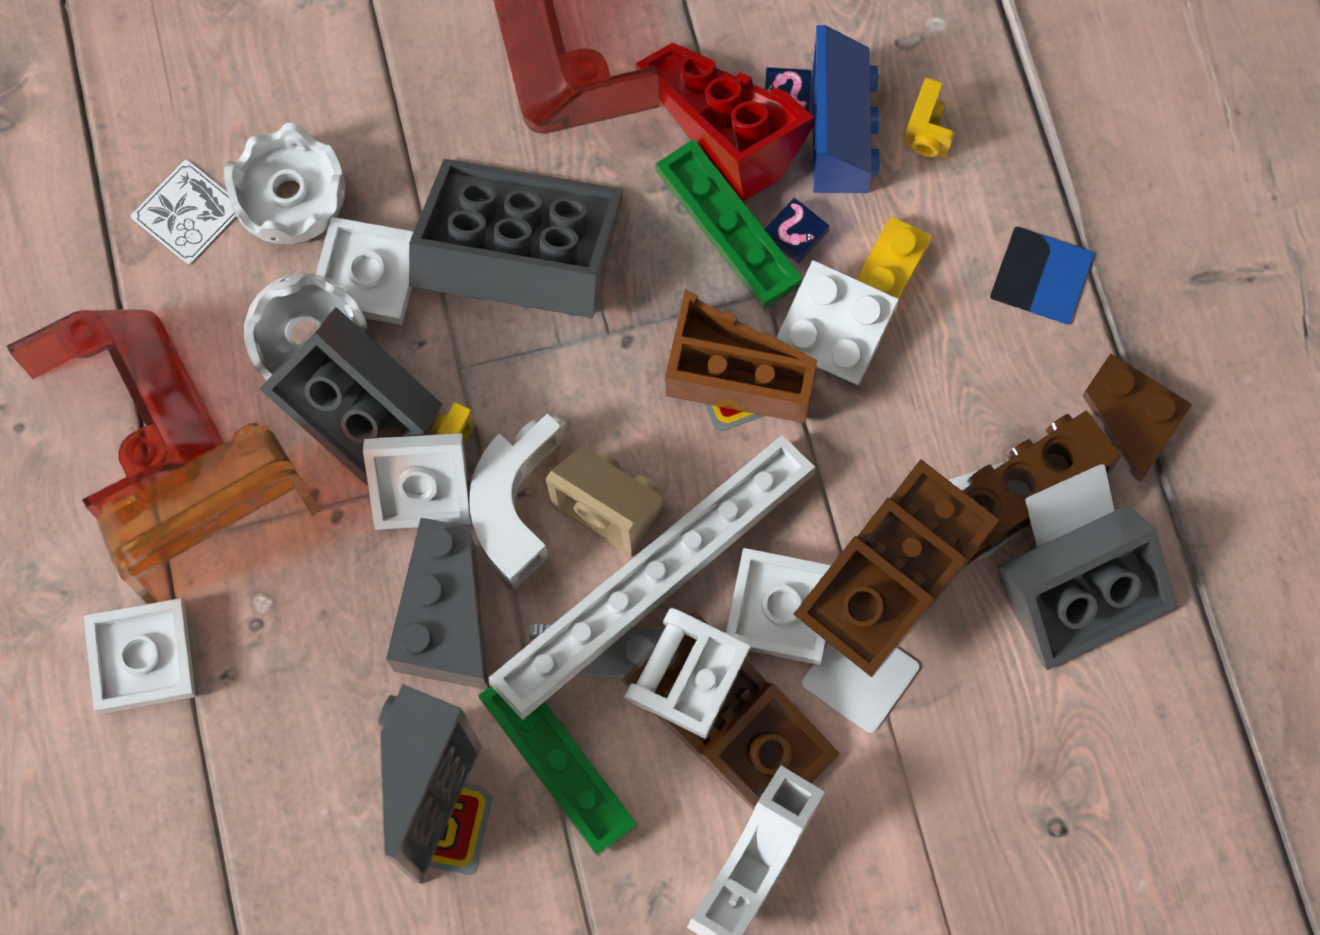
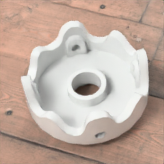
M286 123L282 126L281 130L275 133L252 136L247 141L246 148L237 162L229 161L224 168V180L232 209L240 223L251 234L263 241L275 244H297L320 235L329 227L331 217L339 215L345 199L343 171L330 145H325L313 138L299 124ZM286 181H294L300 185L298 193L291 198L283 199L276 196L277 188Z
M298 273L284 276L270 283L256 296L248 309L244 322L245 345L255 370L267 380L300 344L291 338V331L294 325L300 321L308 320L317 326L335 307L342 311L365 333L367 323L353 297L340 284L330 278L317 274Z

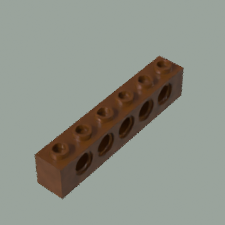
M1087 410L1075 418H1072L1070 414L1060 417L1046 429L1047 436L1034 444L1030 439L1023 441L1007 454L1009 459L1007 462L996 469L989 464L978 470L967 480L969 486L962 491L987 508L990 513L1001 521L964 567L1031 524L1026 505L1027 497L1100 464L1105 465L1107 474L1113 471L1121 455ZM1050 454L1063 456L1068 461L1069 468L1065 470L1053 468L1048 463L1046 456ZM1012 479L1024 481L1030 488V494L1019 496L1012 493L1007 486V481Z

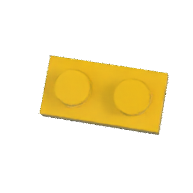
M890 216L856 280L891 295L900 301L931 243L932 235Z

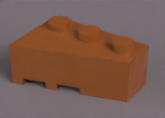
M685 289L665 375L666 396L806 424L817 360L766 332L761 334L739 322L737 316L725 310L721 312L699 300L698 295Z

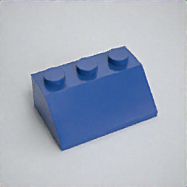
M816 25L812 64V116L815 118V125L813 127V193H868L871 176H879L880 151L879 149H871V134H878L879 107H870V93H877L878 65H870L869 47L826 25Z

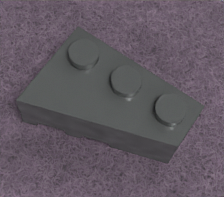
M420 518L386 660L394 672L486 690L489 685L479 602L475 544L468 526Z

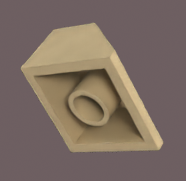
M581 446L551 470L546 477L552 507L632 557L663 512V497L659 495L660 489L652 481L641 475H636L633 479L619 470L620 464L609 454L601 450H596L593 454Z

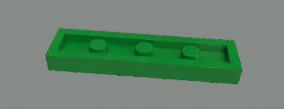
M694 139L655 163L658 175L763 310L801 286V275Z
M492 686L478 695L479 700L597 857L638 827L635 820L545 701L522 720Z

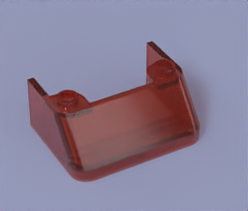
M493 0L522 119L530 130L536 133L547 134L659 108V84L656 66L610 76L607 62L599 52L589 48L565 51L552 0Z
M146 309L79 310L7 345L10 354L32 380L74 358H89L108 350L146 426L129 434L119 447V462L127 477L82 499L88 511L106 529L216 473L224 465L227 458V446L166 327L154 312Z

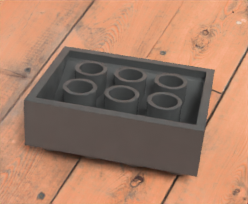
M443 159L409 242V286L593 319L603 287L623 189Z
M402 684L397 697L390 695L387 698L378 720V724L383 726L380 732L384 855L412 881L421 884L482 745L462 708Z

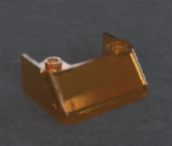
M247 424L233 434V439L129 497L120 496L114 498L102 507V514L98 517L96 523L109 557L120 578L146 604L159 601L144 574L294 489L297 490L312 516L321 512L270 425Z

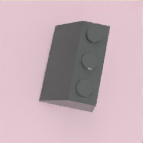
M337 307L308 334L259 388L365 485H368L363 455L364 439L421 436L443 405Z
M1129 505L998 566L1010 606L1046 670L1058 666L1177 608L1157 530Z

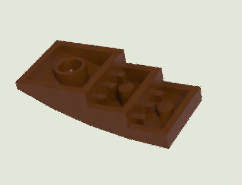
M920 459L890 498L887 497L858 536H854L793 615L872 678L947 589L1001 520Z
M689 610L686 613L708 624L695 610ZM683 636L655 691L656 694L666 699L668 698L697 641L690 636ZM656 645L622 679L628 687L631 684H637ZM746 659L706 739L655 714L753 810L780 766L812 784L840 754L774 683L767 682Z

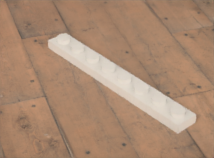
M781 435L489 677L490 685L523 720L813 477L815 466Z

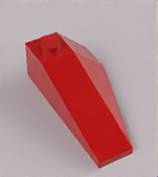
M673 42L635 63L636 70L690 140L694 139L743 201L782 179L815 125L814 116L787 92L776 87L768 91L753 84L751 76L739 72L736 76L716 68L714 60Z

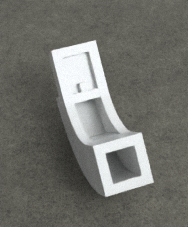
M548 413L539 422L532 420L527 423L515 438L517 443L513 446L499 433L483 452L473 474L470 488V514L480 547L494 571L514 591L549 558L546 545L520 520L515 507L517 493L524 479L564 441L561 426Z
M780 766L757 802L740 839L692 916L687 928L698 935H744L792 855L825 791Z

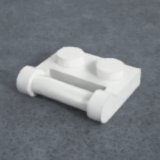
M670 608L663 620V624L666 627L637 684L629 686L624 698L633 705L646 711H651L706 739L750 651L751 645L679 610ZM683 636H690L697 641L666 699L656 694L655 691Z

